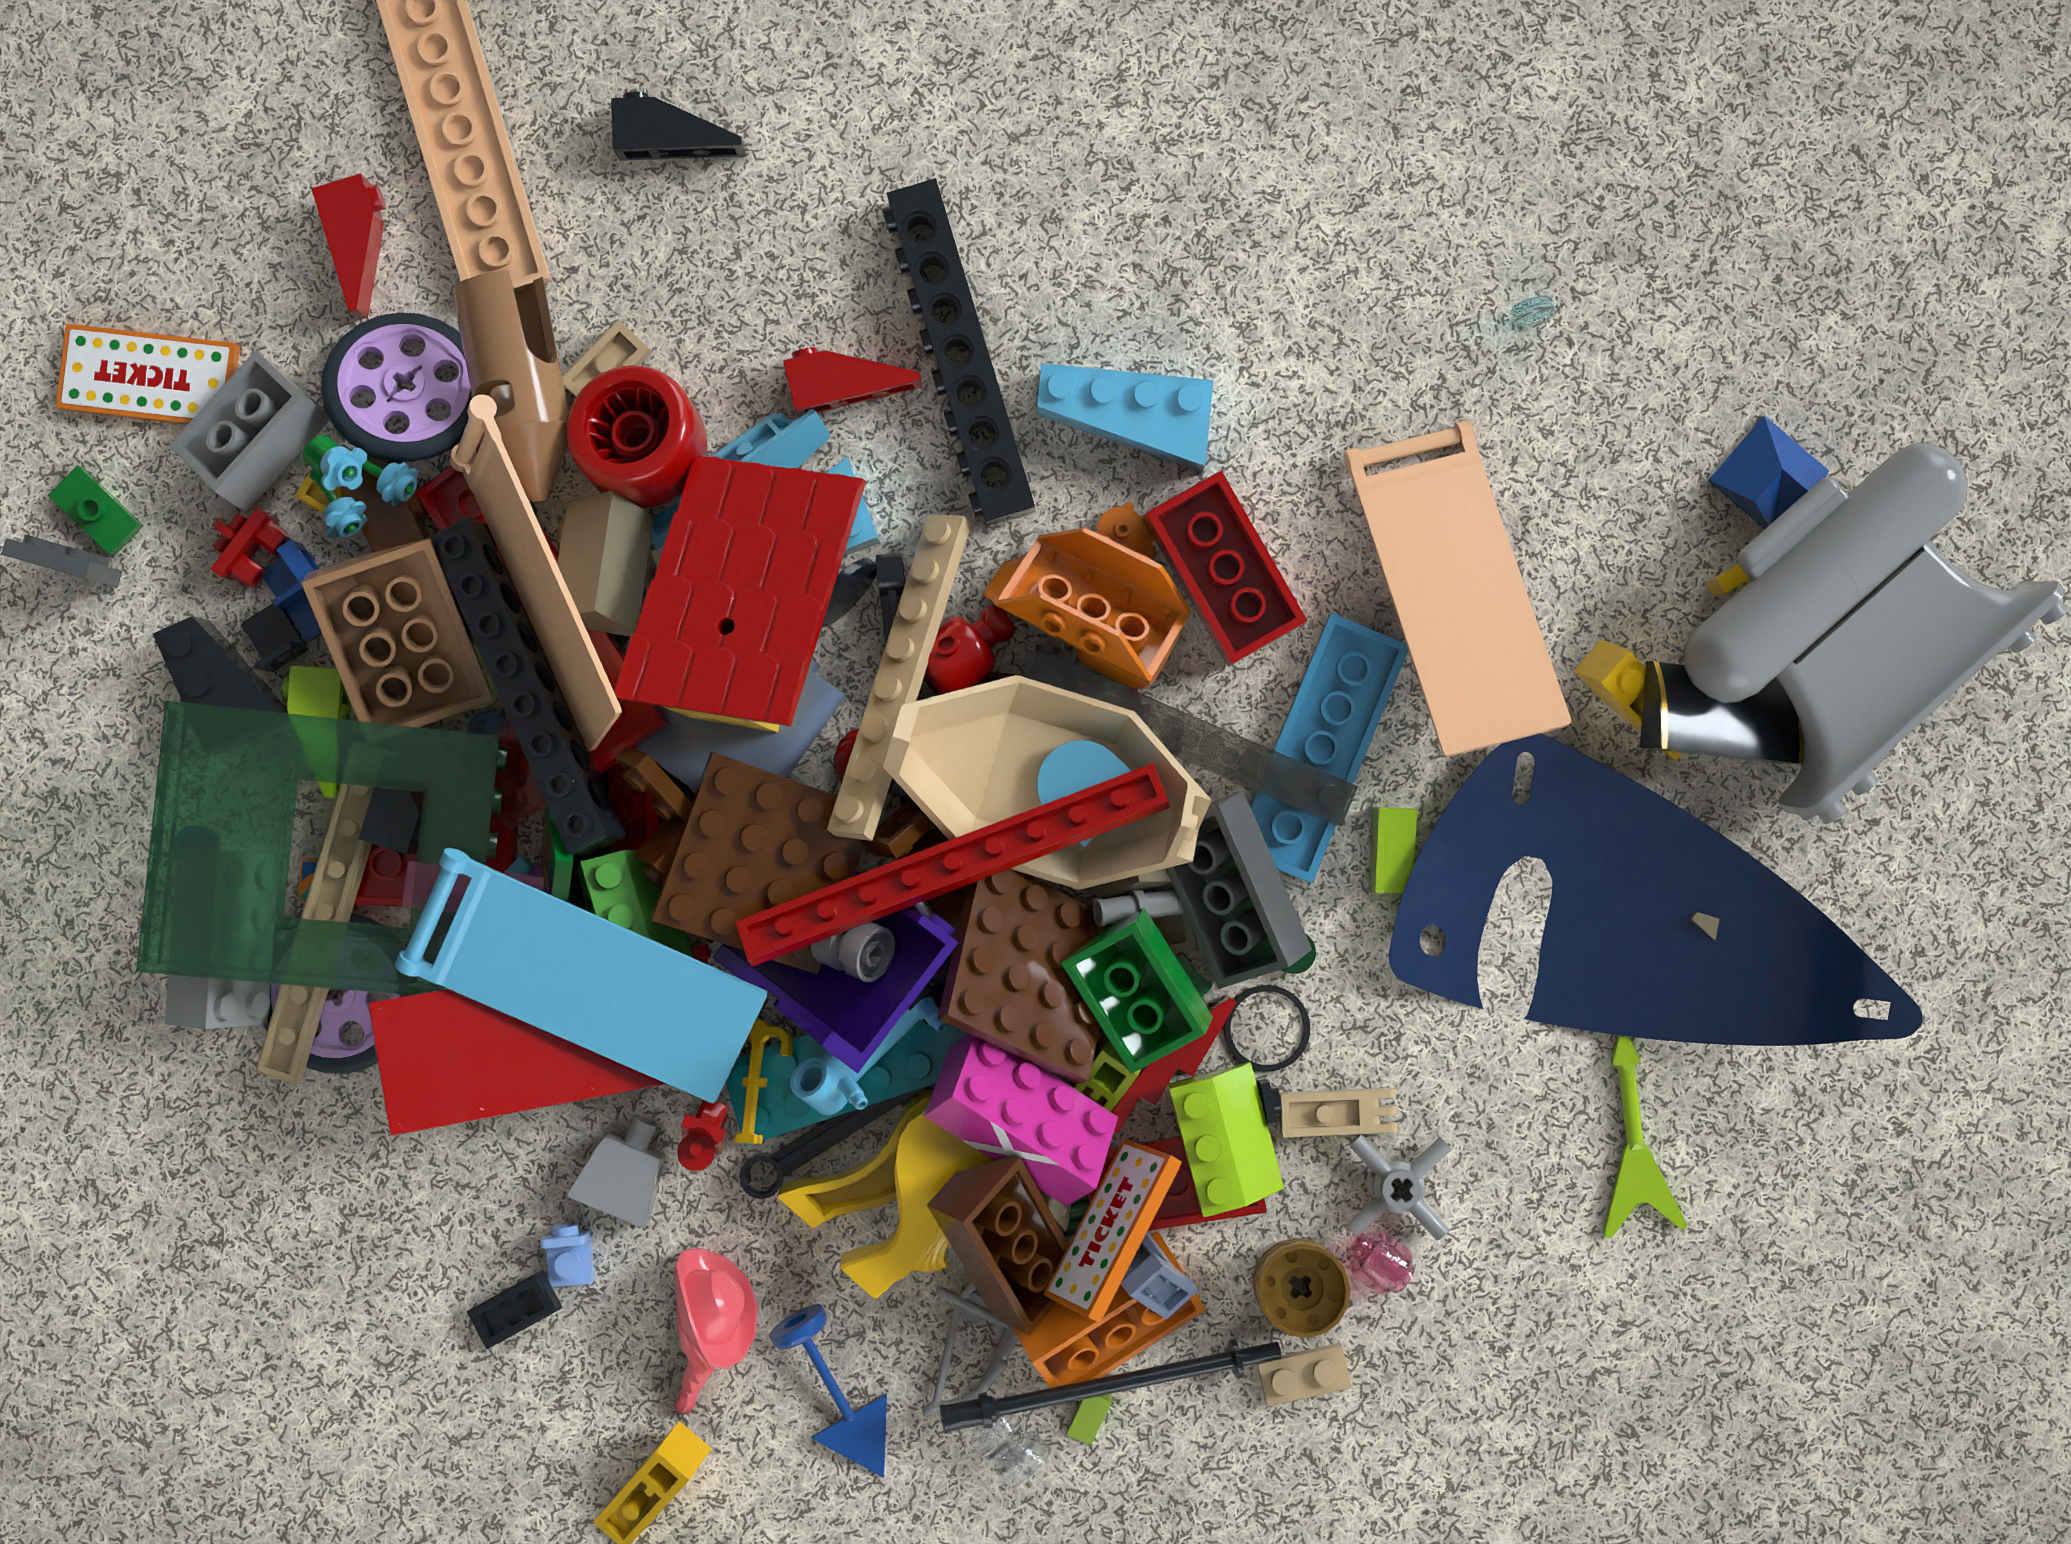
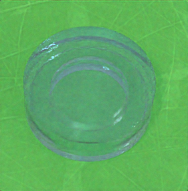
M1546 295L1521 301L1514 305L1510 311L1515 327L1538 324L1556 315L1553 299Z

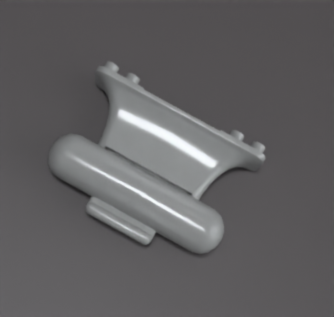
M1928 443L1910 444L1892 454L1848 494H1846L1836 479L1832 477L1821 479L1739 552L1737 562L1750 578V581L1693 631L1684 646V667L1692 684L1713 699L1724 703L1740 702L1758 693L1775 677L1782 685L1799 718L1803 733L1804 756L1798 776L1781 794L1779 805L1785 812L1797 814L1802 820H1809L1818 815L1824 824H1829L1840 818L1846 811V807L1840 799L1851 789L1856 795H1861L1871 790L1878 782V778L1872 770L1889 755V751L2001 650H2006L2009 647L2013 653H2017L2033 644L2036 636L2030 630V627L2039 619H2041L2043 624L2047 625L2059 620L2067 612L2066 606L2061 601L2065 594V589L2059 582L2054 580L2028 581L2018 584L2009 590L1993 588L1965 575L1930 540L1959 513L1967 500L1968 478L1960 461L1944 448Z

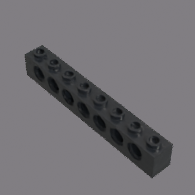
M934 178L887 192L889 207L882 208L889 234L898 232L902 247L894 249L901 274L910 272L914 288L908 289L907 294L913 314L922 313L926 329L920 330L919 334L926 356L934 354L939 369L931 371L938 396L947 394L951 407L950 411L943 412L950 436L959 435L964 450L956 453L963 478L971 476L976 492L970 493L968 496L975 519L984 517L988 527L1034 513V500L937 180ZM916 225H926L932 230L930 237L924 241H915L909 237L910 230ZM929 265H937L945 273L939 281L927 282L921 277L924 268ZM943 305L953 307L957 311L955 319L949 323H939L933 318V314L938 307ZM953 346H962L970 354L964 363L952 364L945 358L947 351ZM973 386L980 390L982 397L978 403L968 406L958 400L959 392L964 387ZM978 427H987L994 433V439L987 446H976L970 440L972 431ZM992 467L1002 469L1007 475L1005 483L997 488L988 487L982 481L984 472Z
M464 518L429 537L568 855H591L626 837L627 834L591 754L586 748L488 525L473 519Z

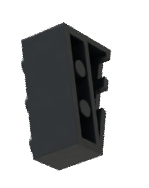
M191 616L153 633L204 753L223 754L293 723L287 707L272 692L268 684L261 680L250 668L245 659L210 620Z

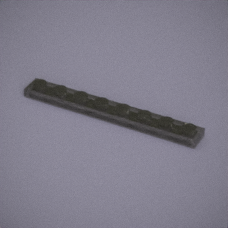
M1039 650L1028 675V679L1135 711L1174 757L1335 826L1341 827L1344 823L1358 786L1041 650Z

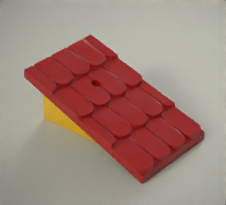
M697 456L690 467L677 513L674 512L656 574L649 585L635 634L632 633L614 691L616 698L662 706L695 720L777 733L779 725L791 727L866 481L863 478L850 477L843 474H829L807 471L800 468L764 465L757 462Z

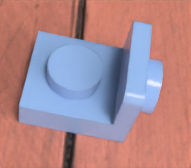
M574 1223L553 1226L552 1233H547L540 1239L541 1248H546L548 1280L551 1286L592 1284L595 1279L591 1229L578 1230V1224Z

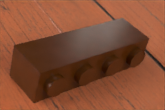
M367 454V461L383 470L390 463L396 462L399 465L403 463V461H390ZM363 469L361 474L363 481L358 488L351 490L347 486H341L346 497L353 498L355 502L362 501L366 505L363 514L366 516L367 522L361 529L372 552L423 540L436 534L435 532L429 534L423 519L428 517V514L416 494L412 495L407 501H400L399 505L395 507L391 504L392 500L389 502L382 500V494L377 491L379 478ZM446 577V580H447V582H448V585H449L450 590H451V592H452V595H453V597H454L455 603H456L457 608H458V610H459V609H460V606H459V604H458V602H457V599H456V597H455V595H454V593H453V590H452V588H451V586H450V584H449V581H448V579H447V577Z

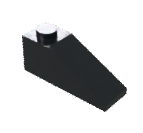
M633 91L624 93L623 98H611L612 147L619 161L747 156L746 146L741 136L656 97H649L647 93Z

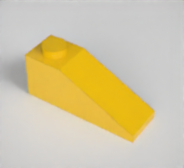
M678 1421L596 1517L593 1524L617 1544H632L686 1485L712 1448L682 1422Z

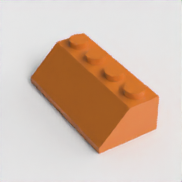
M1156 1231L1151 1234V1237L1173 1266L1185 1274L1159 1232ZM1120 1284L1100 1323L1056 1302L1029 1335L1013 1326L1012 1328L1032 1364L1049 1388L1105 1376L1197 1317L1206 1309L1195 1293L1166 1320L1130 1297Z

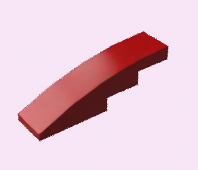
M1225 995L1208 1007L1213 1019L1205 1035L1141 1069L1138 1077L1111 1111V1113L1118 1117L1114 1132L1119 1134L1140 1097L1154 1105L1157 1104L1177 1068L1192 1077L1194 1076L1237 1002L1234 999Z

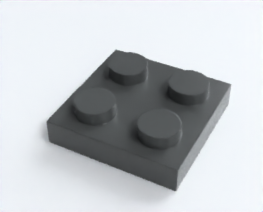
M26 534L24 535L23 542L6 538L1 555L114 587L119 586L123 572L108 567L110 558Z

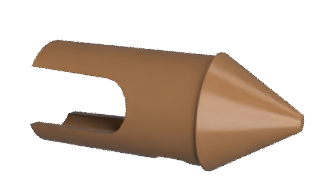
M509 270L470 277L457 283L452 288L472 398L477 395H487L495 401L497 410L494 420L524 492L533 504L543 503L548 497L568 447L566 424L569 414L543 277L535 279L531 285L514 293ZM483 431V434H482L481 439H480V441H479V445H481L482 440H483V438H484V435H485L484 431Z

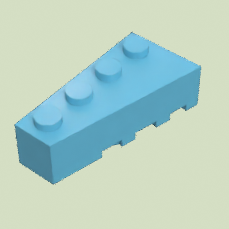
M1041 363L1037 415L1087 433L1096 434L1112 442L1151 454V456L1166 461L1169 460L1202 473L1206 463L1214 380Z

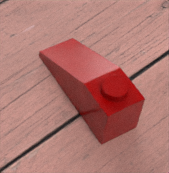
M359 173L311 188L348 311L361 320L368 318L384 228L380 211L386 209V204L377 184L372 185Z
M815 347L796 350L792 353V358L783 360L794 408L799 417L811 409L820 413L923 388L918 371L826 350L817 352Z

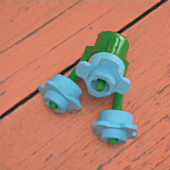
M320 435L312 439L303 451L302 457L304 462L312 468L309 477L320 487L330 503L322 514L324 522L329 526L326 530L328 538L351 536L358 532L367 522V518L363 514V511L366 509L364 502H355L351 497L338 499L333 491L339 486H347L351 490L358 488L363 481L361 476L362 469L379 478L377 491L382 494V500L385 502L392 500L391 504L395 507L399 505L400 501H407L417 487V469H409V465L404 462L400 465L393 462L383 470L367 461V454L361 448L350 450L346 445L338 446L326 435Z

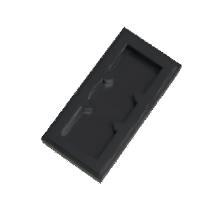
M541 1270L466 1312L487 1350L559 1311L563 1307L547 1276Z

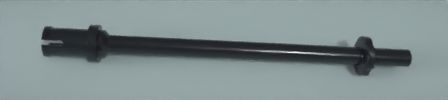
M1231 1339L1228 1340L1227 1352L999 1399L988 1396L986 1392L977 1394V1399L939 1405L942 1426L945 1434L983 1425L984 1429L993 1428V1423L997 1422L1001 1416L1228 1369L1232 1370L1235 1378L1240 1379L1243 1378L1244 1374L1243 1366L1281 1359V1349L1277 1341L1239 1349L1237 1341Z

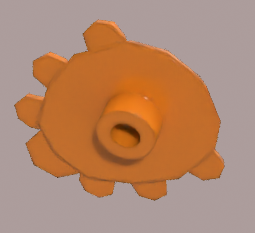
M1126 502L1120 507H1113L1102 514L1097 525L1098 534L1104 535L1136 553L1143 554L1149 559L1154 557L1156 548L1151 542H1154L1155 539L1147 529L1144 521L1145 515L1139 516L1138 513L1134 512V505L1131 502Z

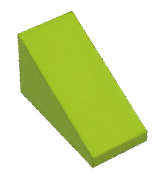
M1107 1394L1080 1400L1066 1435L1092 1445L1111 1406L1112 1395Z

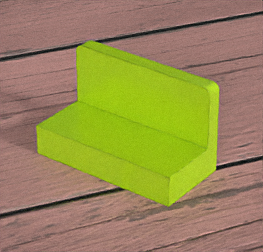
M1372 807L1368 892L1403 894L1415 864L1417 809Z

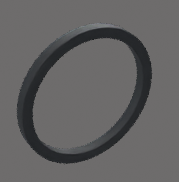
M1260 985L1244 991L1235 999L1237 1003L1224 1023V1034L1229 1049L1241 1063L1251 1062L1252 1069L1259 1071H1276L1291 1065L1302 1055L1310 1037V1020L1303 1003L1293 993L1274 985ZM1270 991L1288 997L1298 1007L1303 1018L1304 1032L1298 1049L1288 1059L1277 1064L1262 1065L1248 1060L1237 1050L1231 1037V1020L1236 1008L1244 999L1258 992Z

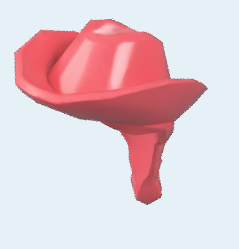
M691 1248L681 1251L674 1270L676 1315L680 1345L688 1358V1364L682 1379V1389L675 1405L679 1415H689L691 1409L696 1406V1398L699 1391L706 1384L707 1378L715 1371V1367L727 1369L743 1360L756 1336L758 1304L749 1278L728 1258L703 1248Z

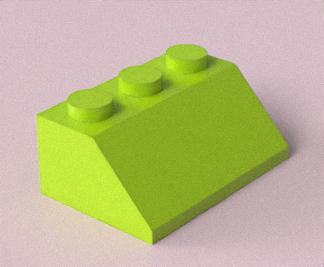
M1251 1062L1171 1082L1167 1085L1203 1217L1248 1206L1284 1189Z

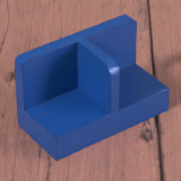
M289 540L277 549L281 558L265 568L267 571L263 579L276 597L273 600L276 608L285 610L304 639L312 641L321 635L322 632L301 582L307 573L320 568L303 544Z

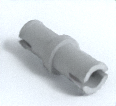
M1175 888L1144 893L1139 889L1130 891L1128 896L1094 900L1093 916L1096 925L1102 927L1117 923L1142 908L1146 909L1151 918L1168 915H1181L1183 913V906Z

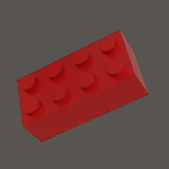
M1222 470L1145 514L1144 521L1228 667L1308 621Z

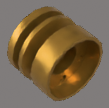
M1291 1238L1279 1241L1263 1253L1255 1267L1253 1289L1257 1304L1271 1324L1289 1336L1310 1338L1325 1334L1340 1322L1348 1308L1350 1285L1345 1269L1329 1250L1313 1240ZM1294 1275L1299 1279H1302L1305 1275L1308 1276L1305 1284L1309 1289L1306 1293L1302 1294L1300 1291H1296L1293 1295L1290 1294L1293 1286L1289 1281Z

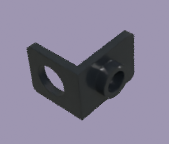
M274 603L242 623L243 629L262 658L255 663L258 670L273 673L309 650L285 611L276 608Z

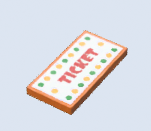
M66 323L55 408L63 411L188 425L237 371L240 346L231 342Z
M1124 1138L1043 1295L1100 1323L1182 1162L1172 1155Z

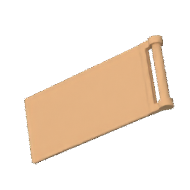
M477 395L470 401L467 410L468 422L460 443L454 446L451 451L449 461L455 470L463 472L470 490L475 495L588 751H592L600 744L622 713V710L504 447L501 433L494 420L497 410L496 403L487 395ZM484 431L485 435L477 453L476 449Z
M1468 419L1455 422L1453 428L1361 451L1358 447L1344 450L1346 469L1349 475H1351L1443 756L1451 757L1569 726L1572 720L1485 473L1471 422ZM1456 444L1462 449V453L1366 476L1364 467Z

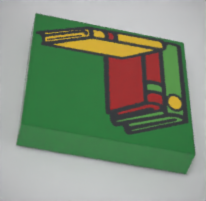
M546 805L540 854L545 893L568 903L573 855H568Z

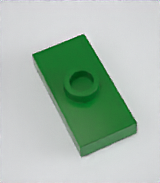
M79 465L48 495L103 550L112 556H115L144 526L84 467Z

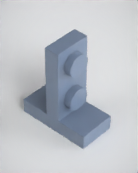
M1147 1231L1121 1285L1130 1297L1167 1320L1199 1290L1188 1276L1173 1266Z

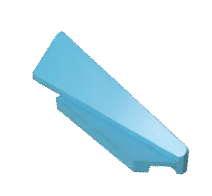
M814 409L808 410L803 416L794 420H790L784 413L770 414L711 457L742 462H757L785 468H798L830 438V433ZM682 494L674 499L677 503L654 515L651 541L656 548L665 544L674 512L677 513Z

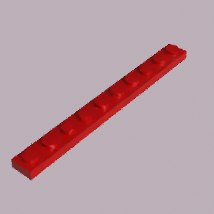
M1151 763L735 921L747 960L753 967L1170 808V803L1156 768Z

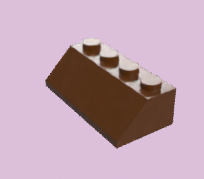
M1012 1155L956 1172L927 1206L993 1317L1029 1335L1056 1304L1055 1301L1043 1294L1069 1244L1021 1157Z

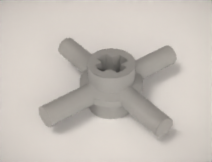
M1358 1134L1350 1141L1349 1147L1375 1174L1372 1184L1374 1198L1345 1224L1356 1237L1360 1236L1386 1210L1392 1213H1406L1410 1211L1436 1241L1448 1233L1449 1228L1422 1200L1425 1193L1423 1176L1452 1150L1441 1137L1411 1164L1405 1161H1392L1388 1163L1362 1134ZM1398 1178L1403 1182L1407 1178L1403 1184L1407 1189L1405 1194L1399 1196L1395 1192L1390 1196L1394 1191L1391 1185L1392 1181Z

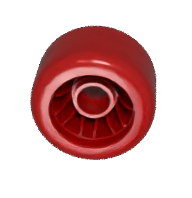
M638 365L621 366L599 374L581 389L573 401L568 414L566 440L569 452L577 467L600 493L614 491L641 508L658 506L681 495L692 463L696 460L697 456L706 457L707 434L700 413L684 389L674 379L664 372L651 367Z

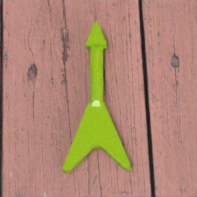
M1620 1035L1616 1036L1611 1064L1618 1067L1626 1143L1622 1149L1603 1227V1235L1607 1238H1612L1633 1209L1643 1202L1652 1205L1674 1225L1684 1230L1687 1228V1222L1648 1146L1643 1141L1635 1064H1639L1641 1060L1630 1037Z

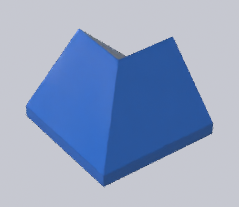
M1764 415L1708 481L1762 528L1766 529L1816 483L1825 478L1829 470Z

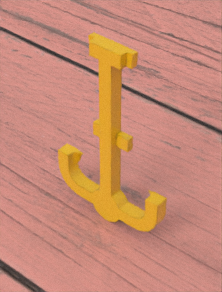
M758 1019L755 1020L748 1034L749 1039L752 1041L749 1074L748 1077H743L742 1086L747 1087L742 1134H735L734 1143L762 1144L763 1135L754 1134L759 1087H767V1078H760L764 1042L769 1037H779L781 1039L780 1055L792 1056L793 1039L786 1029L770 1027L769 1023Z

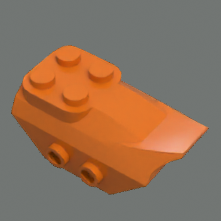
M1085 527L1039 535L1027 553L1003 562L982 594L999 608L1075 648L1078 658L1089 668L1134 689L1146 688L1156 680L1172 653L1192 611L1161 564Z

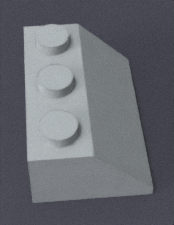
M255 350L169 446L214 492L246 513L304 450L306 445L325 427L330 419L325 410L311 396Z

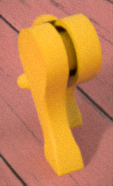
M934 1088L923 1091L909 1102L889 1138L874 1155L862 1164L845 1172L824 1177L803 1178L784 1184L777 1195L785 1205L811 1228H815L838 1215L877 1208L897 1200L899 1217L894 1231L886 1240L873 1245L858 1247L841 1255L840 1269L874 1299L885 1293L896 1281L908 1276L912 1270L917 1272H933L947 1268L946 1249L949 1242L927 1204L956 1172L994 1161L924 1117Z

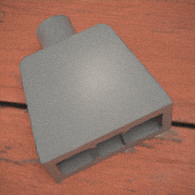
M633 1116L625 1137L611 1131L606 1134L569 1190L567 1197L644 1228L650 1222L666 1157V1154L649 1147L657 1125L642 1117Z

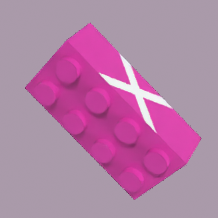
M969 1033L949 1047L924 1117L994 1161L1012 1155L1021 1157L1037 1188L1065 1206L1070 1205L1097 1188L1118 1120L1116 1115L1042 1067Z

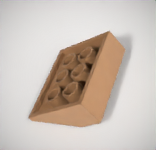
M430 538L347 559L305 575L301 582L368 745L494 701Z

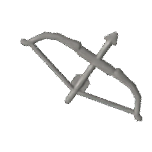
M972 1281L960 1295L944 1287L936 1289V1294L954 1304V1309L933 1400L925 1405L922 1410L923 1415L926 1417L931 1416L934 1411L940 1410L939 1405L977 1399V1394L987 1393L997 1378L1008 1367L1006 1360L1010 1357L1018 1341L1012 1326L993 1317L982 1297L973 1292L976 1287ZM960 1317L974 1324L985 1319L1005 1329L994 1350V1356L976 1388L961 1399L943 1401L942 1395Z

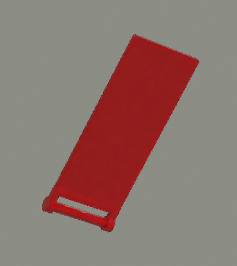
M708 944L690 947L694 959L709 965L708 959L712 957ZM451 989L375 1001L369 1004V1014L389 1133L392 1136L666 1085V1083Z

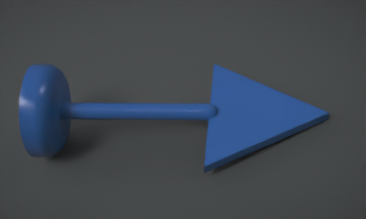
M820 1304L805 1307L776 1325L770 1332L769 1338L773 1345L780 1350L790 1349L800 1344L803 1345L844 1417L811 1436V1438L884 1478L887 1393L858 1410L852 1411L812 1340V1337L825 1326L827 1314Z

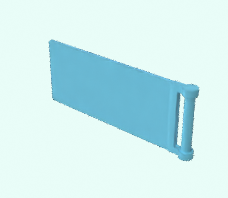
M453 848L444 849L439 860L441 870L405 951L399 953L395 962V968L399 972L408 976H419L432 983L444 986L710 1103L716 1102L767 997V992L764 989L497 872L486 865L470 859L468 855L460 850ZM458 875H467L471 877V881L433 965L424 960V952Z

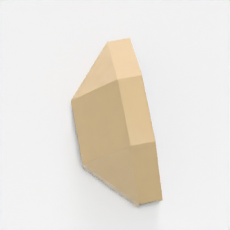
M1019 675L901 705L883 763V768L949 840L1041 806L1037 790V779L1041 765L1054 749L1067 742L1085 740L1099 743L1112 751L1132 770L1153 763L1168 797L1170 808L1097 835L1085 847L1079 842L1011 868L1079 890L1193 862L1198 829L1212 802L1135 711Z

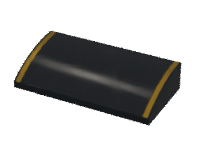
M1646 661L1639 748L1780 764L1803 763L1804 741L1799 718L1793 704L1776 677L1758 693L1740 702L1724 703L1707 696L1694 686L1684 665Z

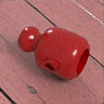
M994 604L983 608L979 619L973 624L959 615L951 616L939 627L923 680L937 695L975 686L989 675L995 666L996 658L991 648L997 643L1009 641L1015 634V625L1003 609Z

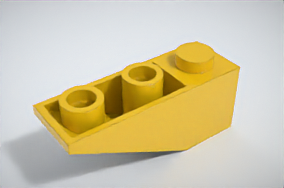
M1600 639L1573 672L1595 695L1641 733L1646 667L1630 650ZM1663 751L1674 761L1682 755L1680 752Z

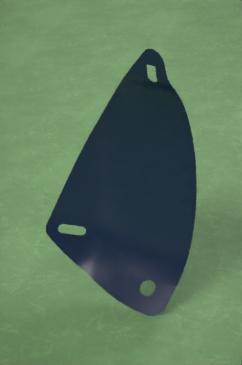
M1541 733L1501 743L1473 771L1454 795L1430 832L1410 873L1398 908L1389 948V964L1399 980L1447 999L1484 1009L1480 999L1477 970L1479 946L1496 889L1504 873L1524 856L1541 859L1544 862L1552 878V893L1540 946L1534 994L1528 1013L1523 1019L1567 1028L1636 1038L1744 1046H1800L1859 1040L1902 1039L1914 1034L1922 1023V1011L1918 1004L1828 916L1768 867L1709 825L1661 795L1607 765ZM1528 752L1534 757L1530 796L1525 804H1517L1512 797L1517 759L1521 753ZM1695 912L1719 919L1716 940L1689 919ZM1430 925L1439 927L1445 936L1444 950L1437 956L1426 954L1420 945L1421 932ZM1859 999L1891 1002L1888 1020L1857 1016L1853 1010L1855 1002Z

